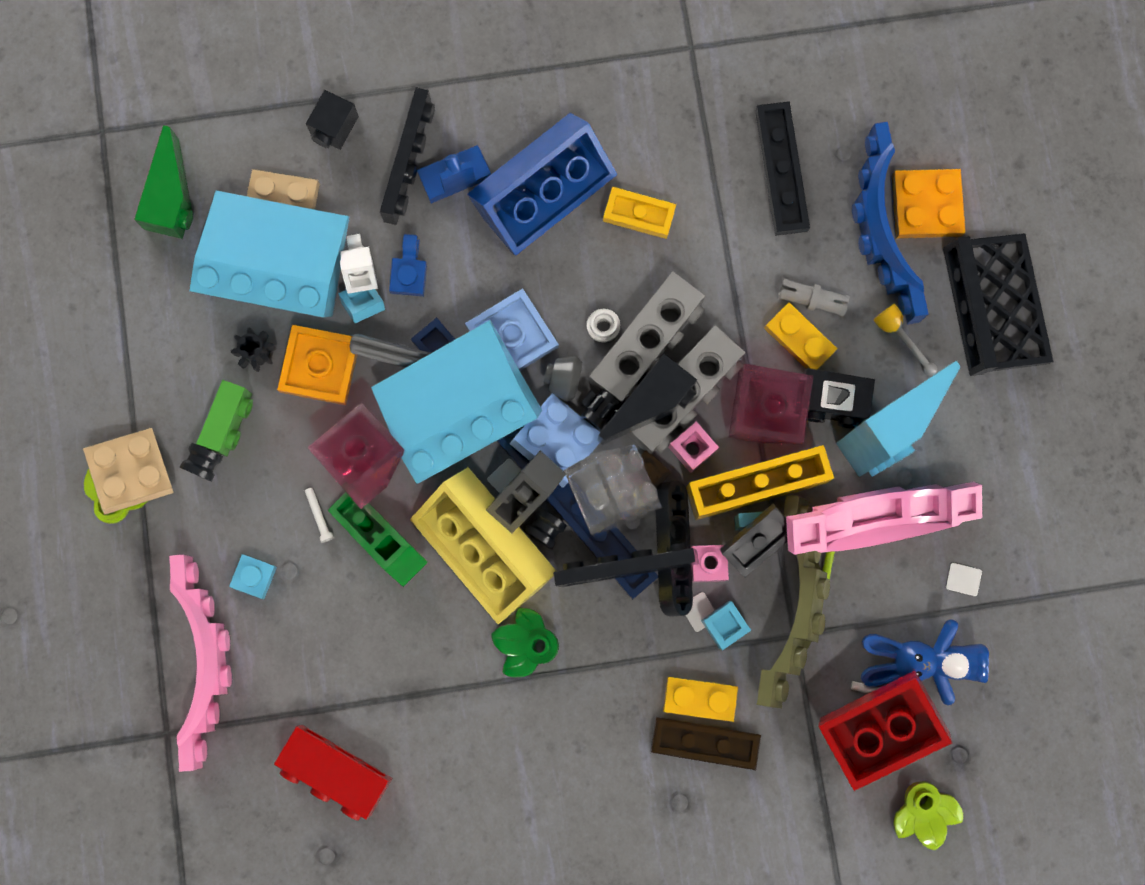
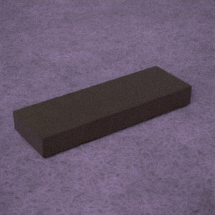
M656 717L651 753L756 770L761 735Z

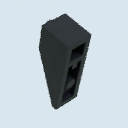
M663 354L599 433L597 441L604 445L672 414L678 406L685 409L697 394L693 390L697 379Z

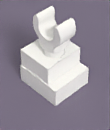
M360 234L347 236L349 250L340 251L341 272L347 293L378 289L369 247L362 246Z

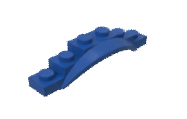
M888 122L875 123L865 138L866 153L872 157L867 158L858 174L860 188L865 191H861L852 205L853 220L856 224L859 223L861 231L858 240L861 255H866L867 265L881 263L878 267V276L881 285L886 287L887 295L901 294L898 297V307L902 314L905 315L907 325L920 323L929 315L923 281L915 274L902 256L891 232L885 207L886 173L895 149Z

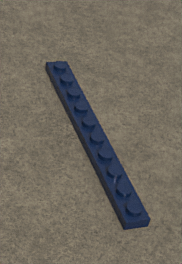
M437 317L411 338L412 343L418 350L429 353L455 340ZM524 426L497 440L499 445L521 470L530 460L511 446L510 443ZM574 477L570 479L564 488L558 484L546 499L596 558L618 555V561L631 559V552L637 551ZM656 572L615 578V580L633 600L658 578Z

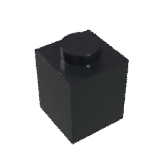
M324 90L309 116L306 126L312 136L311 139L324 148H329L331 145L341 150L359 116L354 103Z

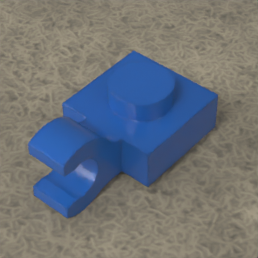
M404 234L403 259L392 258L389 287L391 294L424 297L427 262L418 260L420 240H418L417 235Z

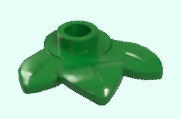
M518 608L515 619L516 624L501 626L491 635L496 648L503 654L508 655L502 673L509 677L531 675L538 664L549 663L556 657L559 651L558 639L552 631L545 629L542 616L532 609ZM540 639L545 642V649L541 653L536 650V643Z

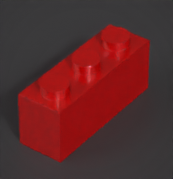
M304 725L296 726L274 763L275 766L281 769L279 774L283 778L295 784H298L299 781L304 782L312 787L310 793L324 802H329L330 799L342 805L340 809L342 813L356 821H359L361 817L367 820L372 815L393 779Z

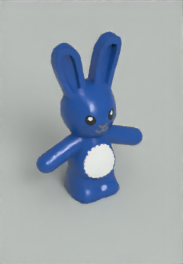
M952 619L944 623L933 648L920 641L900 643L884 636L869 634L863 638L862 646L871 654L890 657L895 660L893 663L868 667L862 672L861 681L866 686H878L892 682L915 670L921 681L933 677L942 702L945 705H952L955 702V695L949 679L988 682L989 651L983 644L950 646L958 630V623Z

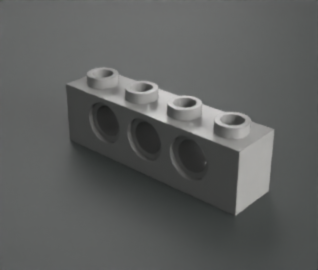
M672 271L591 373L589 384L599 392L601 389L610 392L623 405L646 374L659 361L665 350L669 348L673 351L684 337V334L680 331L687 322L693 325L705 310L701 306L705 295ZM666 309L674 310L679 319L675 322H667L661 317V312ZM645 335H652L657 339L658 346L652 349L645 348L641 344L640 338ZM624 361H631L636 364L638 371L633 375H625L620 371L619 365Z
M715 325L678 363L679 366L697 379L693 390L697 392L695 397L685 409L678 406L670 414L671 422L669 424L659 425L654 421L627 435L644 451L647 450L650 454H653L657 450L659 453H662L675 439L671 436L672 432L679 425L685 429L698 415L694 409L702 401L709 404L721 391L717 385L725 376L731 380L742 369L744 365L740 361L746 352ZM703 362H710L716 367L717 374L706 376L700 371L699 365Z

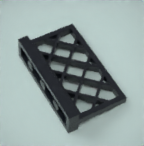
M1026 234L971 239L970 236L958 237L946 245L943 251L969 375L977 376L987 372L1046 365L1054 362ZM1016 243L1019 257L1015 263L1001 253L1006 244ZM981 247L991 255L985 266L975 260L973 248ZM995 260H998L1010 270L1004 280L989 270ZM1014 274L1024 280L1026 289L1022 295L1008 285ZM984 277L998 287L992 298L982 292L980 283ZM1003 292L1017 301L1011 312H1008L996 303ZM1021 306L1031 312L1033 321L1029 327L1015 317ZM991 309L1005 319L998 331L988 322L987 315ZM1010 324L1024 334L1017 345L1003 335ZM1029 338L1038 344L1041 357L1033 358L1022 350ZM998 342L1012 352L1007 361L997 362L994 348Z

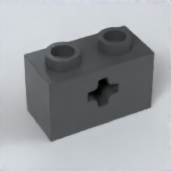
M540 450L502 490L486 511L508 531L513 533L550 496L566 473Z

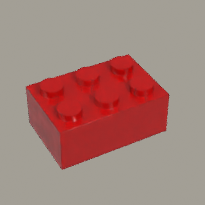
M915 670L820 717L818 725L853 791L952 744L951 733Z

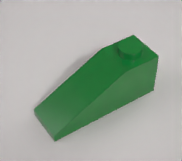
M163 125L134 220L144 230L183 239L185 230L191 227L193 211L191 210L192 206L179 139L169 126Z
M353 486L328 509L330 514L384 571L401 586L404 587L428 563Z

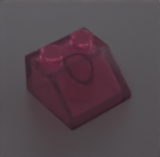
M745 364L738 373L728 437L757 443L804 444L814 376Z
M362 402L307 447L360 509L388 486L405 452L404 448Z

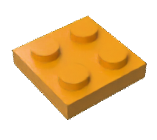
M961 169L898 170L893 172L892 188L896 239L962 237L966 233Z
M292 325L277 391L284 394L346 405L357 354L350 352V342L353 336Z

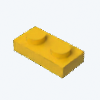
M612 187L603 222L667 239L677 204Z
M790 302L764 327L806 369L818 370L838 349Z
M667 677L663 712L734 722L738 686Z

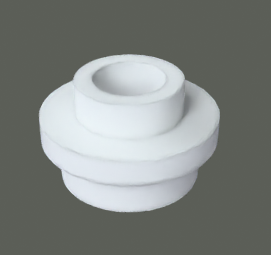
M609 309L594 311L587 320L588 334L598 342L612 341L620 331L619 317ZM605 321L610 325V328L603 332L597 328V324Z

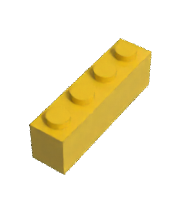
M822 445L689 482L686 489L695 520L820 486L833 480L834 476L825 447Z

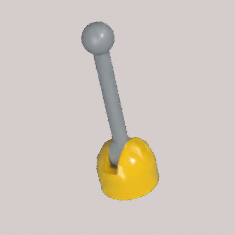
M895 303L873 319L876 325L884 332H896L924 366L923 370L926 375L933 376L936 374L937 366L934 363H929L901 328L904 316Z

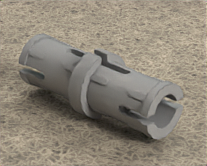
M785 278L780 288L782 290L778 296L780 300L783 299L805 305L807 310L814 311L816 308L839 314L843 317L848 307L846 303H849L850 298L848 295L823 290L821 285L813 284V286L789 281Z

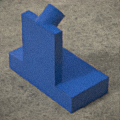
M478 145L457 154H451L438 162L417 170L430 203L475 186L491 175Z

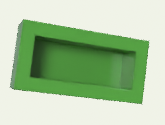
M222 380L196 444L227 457L229 451H233L239 442L240 431L238 429L242 419H246L251 412L253 406L252 393L245 387Z

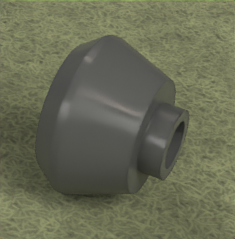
M577 356L556 358L554 365L549 363L547 365L544 384H549V392L565 402L573 400L577 392L582 370V361Z

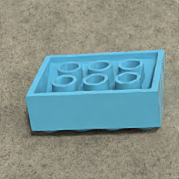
M215 191L194 258L189 291L318 317H331L334 312L341 270L340 251H344L350 216Z
M491 320L371 387L397 451L416 484L532 422L542 412L539 403Z
M957 361L865 420L836 443L859 477L867 472L873 477L915 451L911 444L922 438L960 369Z

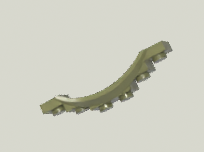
M786 495L783 513L786 517L812 512L810 502L800 496ZM811 551L797 554L800 588L795 621L788 641L772 669L761 670L757 705L782 709V703L786 701L789 692L786 674L800 676L801 668L805 667L807 661V649L811 642L818 643L819 635H822L824 632L825 615L822 614L823 602L829 596L830 581L827 579V573L820 569L818 563L821 557L820 552Z

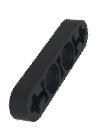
M678 480L662 482L655 490L657 554L666 553V546L687 543L689 549L690 526L687 489ZM672 523H673V525H674V527H675V538H674V539H673V537H672V535H671V524H672ZM691 566L677 568L676 574L673 569L658 571L659 602L662 612L669 617L688 615L693 606Z

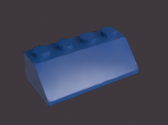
M569 113L467 193L483 220L512 254L516 256L618 174L590 124Z

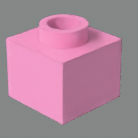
M696 421L670 443L668 448L686 469L692 473L719 449V446ZM689 444L696 445L698 447V454H688L686 446Z
M724 545L690 547L697 550L699 564L691 566L692 582H721L729 580L728 560L722 555L720 550ZM711 556L715 558L717 565L714 569L706 568L704 564L706 557Z

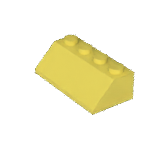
M467 467L444 481L410 520L499 625L551 580L556 569L520 527L511 533L486 511L495 498L470 468Z

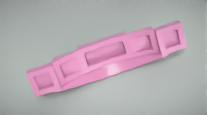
M976 482L948 487L934 484L907 490L898 486L838 497L836 503L812 507V512L786 517L788 551L796 555L811 551L823 553L852 550L908 539L956 527L965 521L981 519L982 485Z
M174 555L169 556L170 591L181 604L190 623L197 659L194 697L188 716L177 734L179 772L203 768L202 761L207 759V744L205 740H201V733L215 731V724L219 723L220 711L218 703L214 702L213 695L227 694V687H230L232 683V672L230 666L226 665L225 651L230 649L229 632L224 630V624L210 623V617L214 616L213 597L208 595V590L194 589V583H198L199 579L198 565L196 562H193V557Z

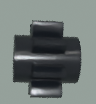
M249 327L247 334L242 337L234 336L238 341L237 348H233L230 351L234 356H242L238 362L241 368H246L250 363L253 369L259 372L260 365L265 362L268 364L273 363L269 356L271 351L276 350V346L273 343H265L269 337L265 331L260 332L257 336ZM257 344L260 348H256L254 355L251 356L248 351H252L253 345Z
M601 389L598 394L590 390L581 402V407L585 409L581 417L598 431H602L616 414L622 403L605 389Z

